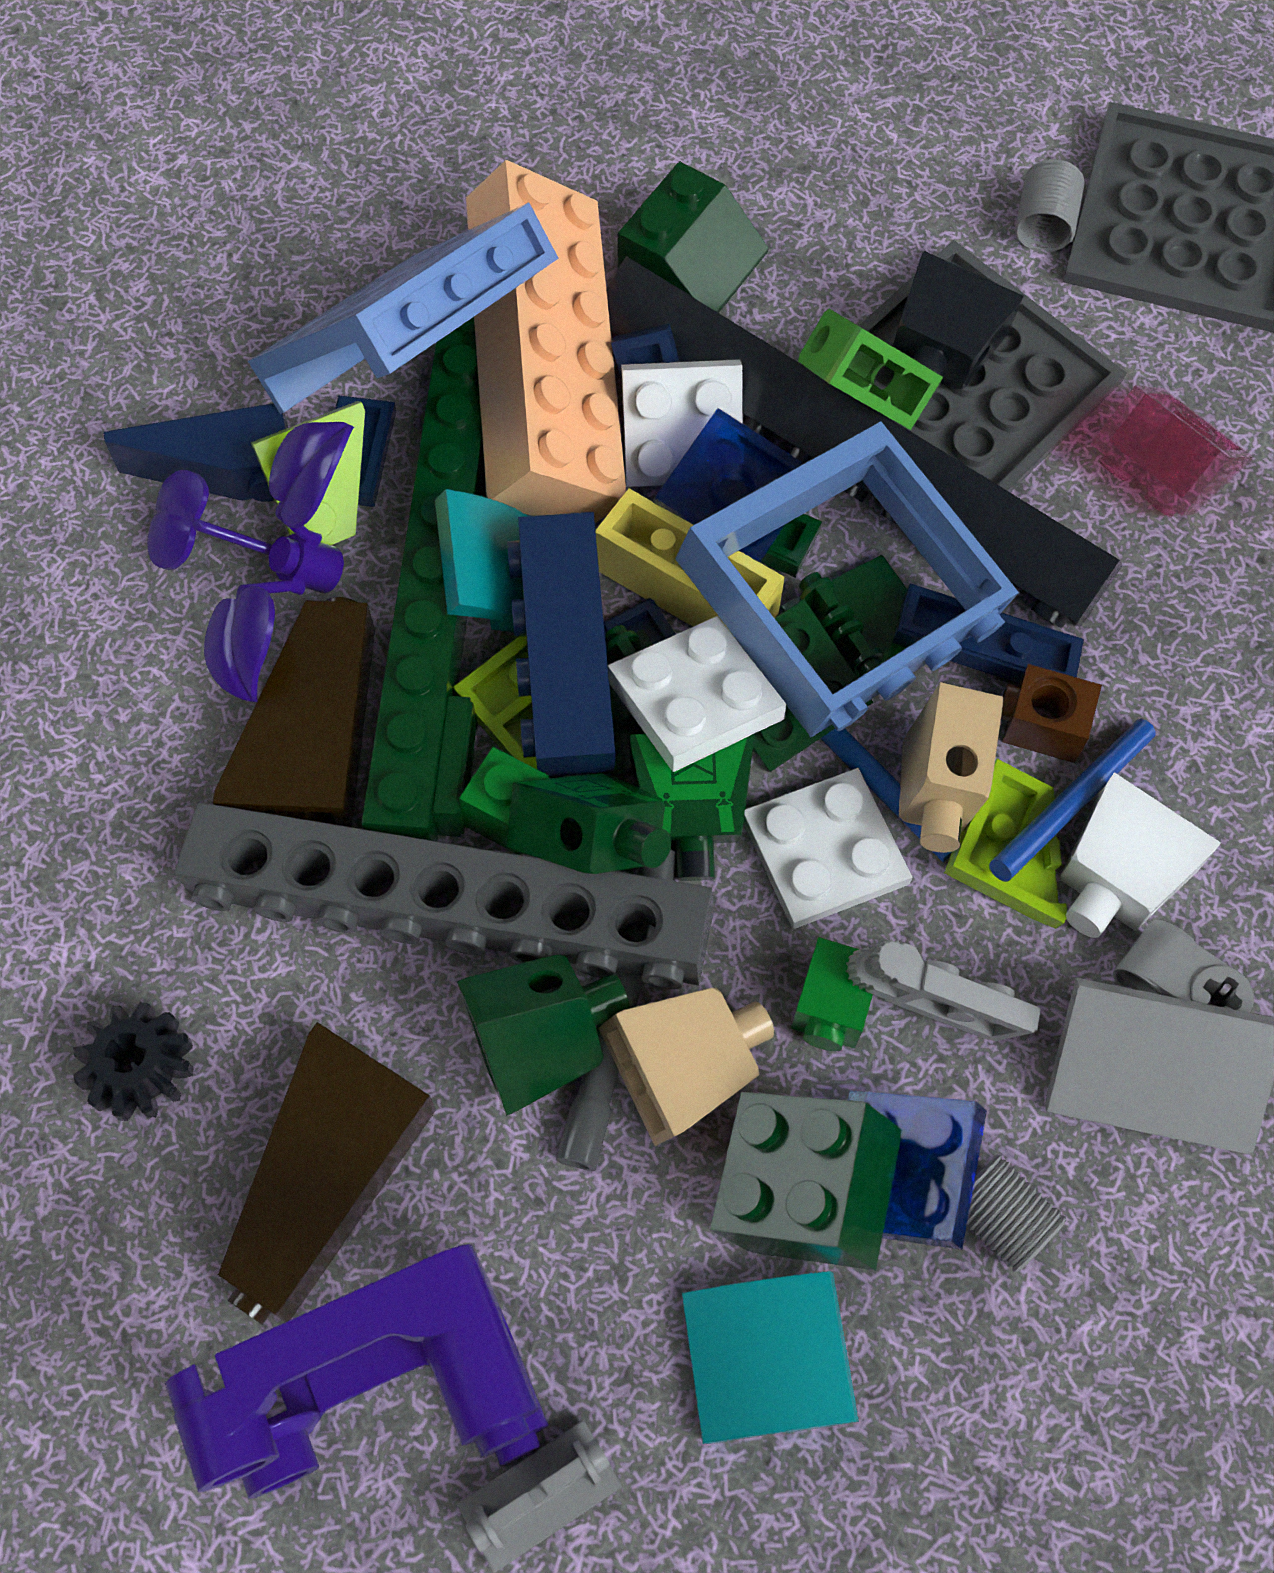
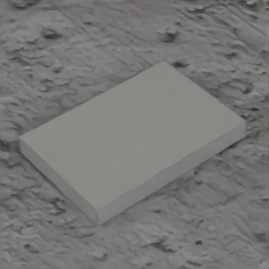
M1076 978L1046 1095V1110L1054 1114L1253 1155L1274 1082V1018Z

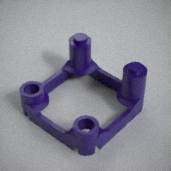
M470 1244L453 1247L432 1255L215 1354L214 1356L225 1388L216 1392L204 1389L195 1364L176 1373L165 1382L175 1413L173 1417L198 1493L218 1488L242 1478L248 1499H254L271 1493L309 1475L319 1468L309 1434L326 1411L422 1366H431L461 1445L475 1443L480 1458L495 1453L500 1466L519 1459L541 1447L536 1433L549 1426L490 1280L473 1245ZM279 1388L286 1411L267 1419L266 1414L277 1400L275 1391Z

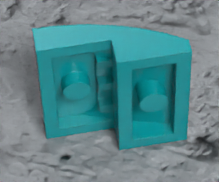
M445 489L435 499L447 614L490 619L491 630L514 632L512 599L524 598L523 578L510 579L507 541L520 540L518 517H526L528 515L516 508L489 498Z
M826 1271L784 1276L682 1293L703 1444H714L859 1422L833 1272Z

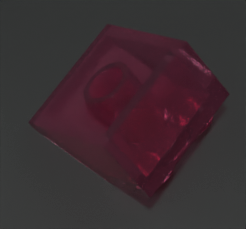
M1138 385L1133 387L1090 443L1104 454L1099 462L1105 469L1123 481H1128L1132 476L1148 489L1144 498L1153 507L1169 517H1173L1176 512L1181 516L1195 514L1254 458V456L1166 389Z

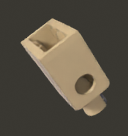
M940 682L903 739L899 817L904 822L921 825L920 844L930 851L944 853L957 850L960 847L961 832L989 797L992 787L1003 696Z
M708 988L626 1009L615 1014L599 1027L601 1035L654 1146L683 1133L759 1076V1068L750 1049L772 1039L774 1036L772 1020L766 1009L759 1002L755 1001L731 1012L721 991L717 988Z

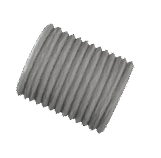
M1051 159L1036 163L1027 171L1015 224L1016 237L1024 246L1054 252L1067 247L1073 241L1085 184L1082 172L1075 165L1067 161ZM1038 214H1045V215L1052 216V217H1054V218H1047V217L1040 216V215H1038ZM1037 218H1044L1053 222L1041 221ZM1036 222L1047 223V224H1050V225H1052V226L1040 225V224H1038V223H1036ZM1035 226L1046 227V228H1049V229H1051V230H1043V229H1039V228H1037V227H1035ZM1034 230H1040V231L1048 232V233H1050V234H1048V235H1047V234H1042V233H1038V232H1036V231H1034ZM1033 234H1039V235L1047 236V237H1049V239H1045V238H1041V237H1036V236L1033 235ZM1033 238L1046 240L1050 243L1035 241ZM1031 244L1043 245L1048 248L1035 247Z
M996 1155L949 1204V1210H954V1215H959V1220H964V1225H969L970 1230H975V1235H980V1240L985 1241V1246H991V1251H996V1256H1001V1261H1006L1007 1267H1012V1272L1022 1270L1047 1245L1066 1222V1216H1061V1211H1058V1208H1052V1203H1047V1198H1042L1041 1193L1036 1192V1187H1031V1182H1025V1177H1020V1172H1015V1167H1009V1162L1002 1160V1155Z

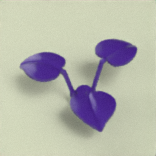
M345 422L304 423L291 430L280 444L270 472L269 491L274 499L280 501L276 507V517L295 534L287 537L281 536L275 540L273 545L200 520L208 501L209 487L204 478L189 470L176 471L168 476L159 490L156 501L157 513L152 518L147 537L148 553L154 565L166 570H174L181 566L189 557L195 542L196 531L269 555L270 569L276 572L278 578L282 580L240 585L237 589L236 599L226 598L221 600L215 607L208 623L204 641V657L207 668L213 679L222 689L242 700L258 702V678L271 642L275 621L274 601L270 594L292 592L302 595L305 588L320 593H328L336 587L341 578L344 567L342 552L337 547L322 543V535L308 530L304 525L307 524L317 511L354 428Z

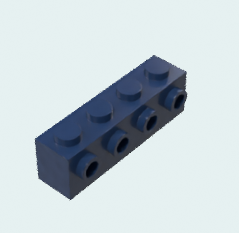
M594 512L518 517L520 540L507 541L510 579L523 578L524 598L512 599L514 637L527 636L529 657L516 659L519 697L531 696L533 718L520 719L523 758L536 757L537 770L549 775V777L614 772L615 745Z

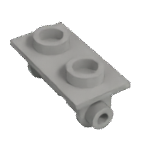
M583 1420L457 1503V1506L466 1521L465 1526L479 1552H483L492 1571L496 1573L622 1488V1485L600 1445Z

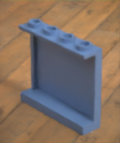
M528 202L411 256L250 359L248 363L278 412L282 414L363 359H366L376 378L391 374L559 258Z

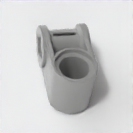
M1153 920L1148 924L1113 971V977L1120 987L1126 988L1129 985L1135 990L1208 1004L1211 996H1214L1223 1003L1220 1007L1247 1013L1251 1012L1254 1005V991L1249 980L1241 972L1231 968L1202 948L1182 929L1163 920ZM1225 984L1231 985V989L1228 992L1223 988Z

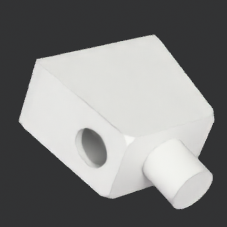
M1114 772L1094 802L1059 877L1061 881L1080 893L1066 913L1067 921L1077 931L1092 938L1100 937L1113 917L1136 931L1198 872L1216 851L1221 842Z

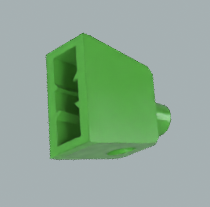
M830 308L823 313L798 358V362L829 384L910 430L943 378ZM886 366L894 371V376L887 387L880 389L874 385L875 376L881 367Z

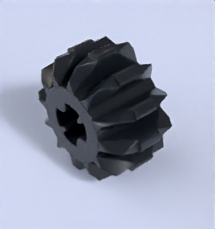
M140 1001L131 1017H129L121 1006L112 1005L110 1011L111 1024L104 1028L98 1022H87V1030L95 1038L93 1044L73 1047L74 1057L81 1063L86 1064L73 1075L75 1084L82 1090H90L87 1102L97 1111L111 1107L112 1115L120 1121H128L137 1106L147 1118H156L158 1104L155 1097L162 1093L170 1101H180L181 1092L171 1082L172 1078L183 1079L193 1076L194 1067L189 1061L182 1058L193 1049L192 1040L186 1033H177L179 1021L170 1012H164L156 1017L152 1006ZM141 1050L145 1054L143 1062L139 1066L131 1062L133 1070L126 1072L121 1067L125 1058L129 1055L135 1060L134 1051Z

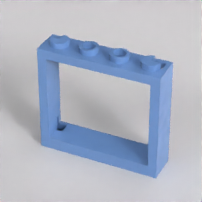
M882 422L873 425L691 526L675 558L745 652L781 696L810 737H813L831 724L837 731L845 729L868 710L869 707L866 705V702L879 694L885 701L892 699L916 679L913 672L924 665H927L931 671L939 669L962 650L959 643L971 635L977 643L986 639L1005 623L1000 614L1019 593ZM863 481L966 611L832 694L731 563L728 556L849 487Z

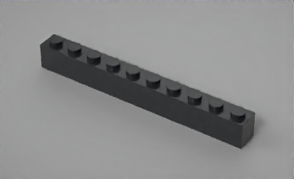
M627 256L606 289L611 341L614 336L670 323L679 362L740 360L742 363L743 428L765 442L769 441L773 433L791 444L785 454L802 465L873 425L882 422L1015 588L1019 587L1037 599L1031 610L1062 629L1068 619L1081 626L1123 566L1121 561L892 419L829 384L801 363ZM863 481L844 490V492L860 502L864 501L868 493L874 496ZM884 509L881 515L898 525L886 509Z

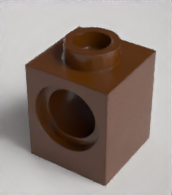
M1028 664L1018 686L1007 683L1005 687L1001 720L1006 721L1007 725L1002 742L1075 763L1089 739L1102 685ZM1034 708L1047 709L1056 719L1044 718Z

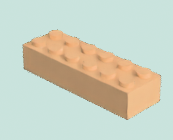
M505 160L466 197L468 230L529 202L559 259L474 316L487 498L509 505L531 516L594 512L596 523L609 514L626 492L598 201Z

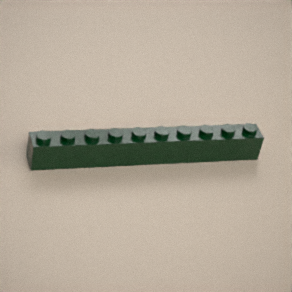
M474 317L436 342L362 818L364 830L437 842L438 831L433 816V806L448 696H455L453 687L459 683L468 617L447 614L435 499L445 489L484 497L486 479Z

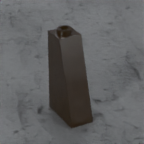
M332 597L326 601H305L214 790L213 805L352 828L375 628L368 603L356 602L346 597Z
M318 1022L311 1029L306 1039L218 1276L236 1287L227 1301L262 1325L271 1313L284 1322L292 1319L436 1111L429 1094Z

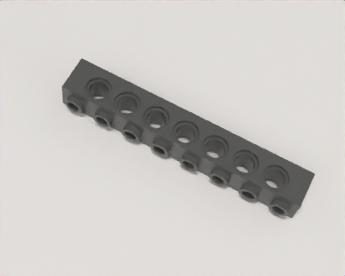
M197 802L174 871V875L192 895V901L212 910L228 911L231 905L235 904L254 908L253 910L258 915L274 921L290 922L294 915L317 919V923L321 926L337 932L353 933L356 927L359 926L380 930L384 937L405 944L419 943L420 937L445 941V946L451 950L468 955H481L484 953V949L508 952L512 959L520 963L558 954L567 957L569 963L576 964L575 968L578 971L590 976L604 978L617 971L640 975L642 980L651 986L671 990L680 989L682 983L699 986L714 914L712 887L616 871L587 874L538 858ZM262 858L267 859L265 865L258 872L251 875H243L250 863ZM320 869H330L328 876L321 883L314 886H304L307 878L313 872ZM384 879L394 880L391 888L385 894L377 897L366 896L369 888L377 881ZM444 890L458 892L455 900L448 906L442 908L429 907L431 899L437 893ZM518 901L523 903L521 910L509 919H496L492 917L496 907L503 902ZM578 911L589 916L586 923L576 930L566 931L556 927L559 919L569 912ZM643 922L655 928L653 934L641 942H630L621 937L624 929L633 923Z

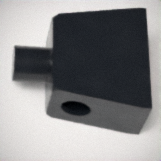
M924 251L919 260L893 347L943 377L941 383L954 389L965 388L1008 335L1024 296Z

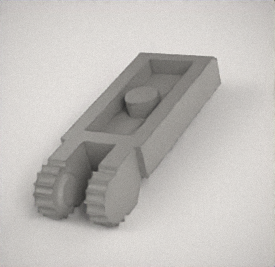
M890 939L876 944L877 947L869 949V947L854 951V954L849 956V962L846 963L848 965V970H846L849 974L848 979L853 981V985L859 986V989L865 988L866 992L884 998L889 1003L981 1038L999 1041L1031 1034L1038 1030L1041 1008L1014 998L1015 991L997 983H976L959 976L960 970L949 963L934 960L923 961L915 946L907 943L900 944L899 940L893 941Z

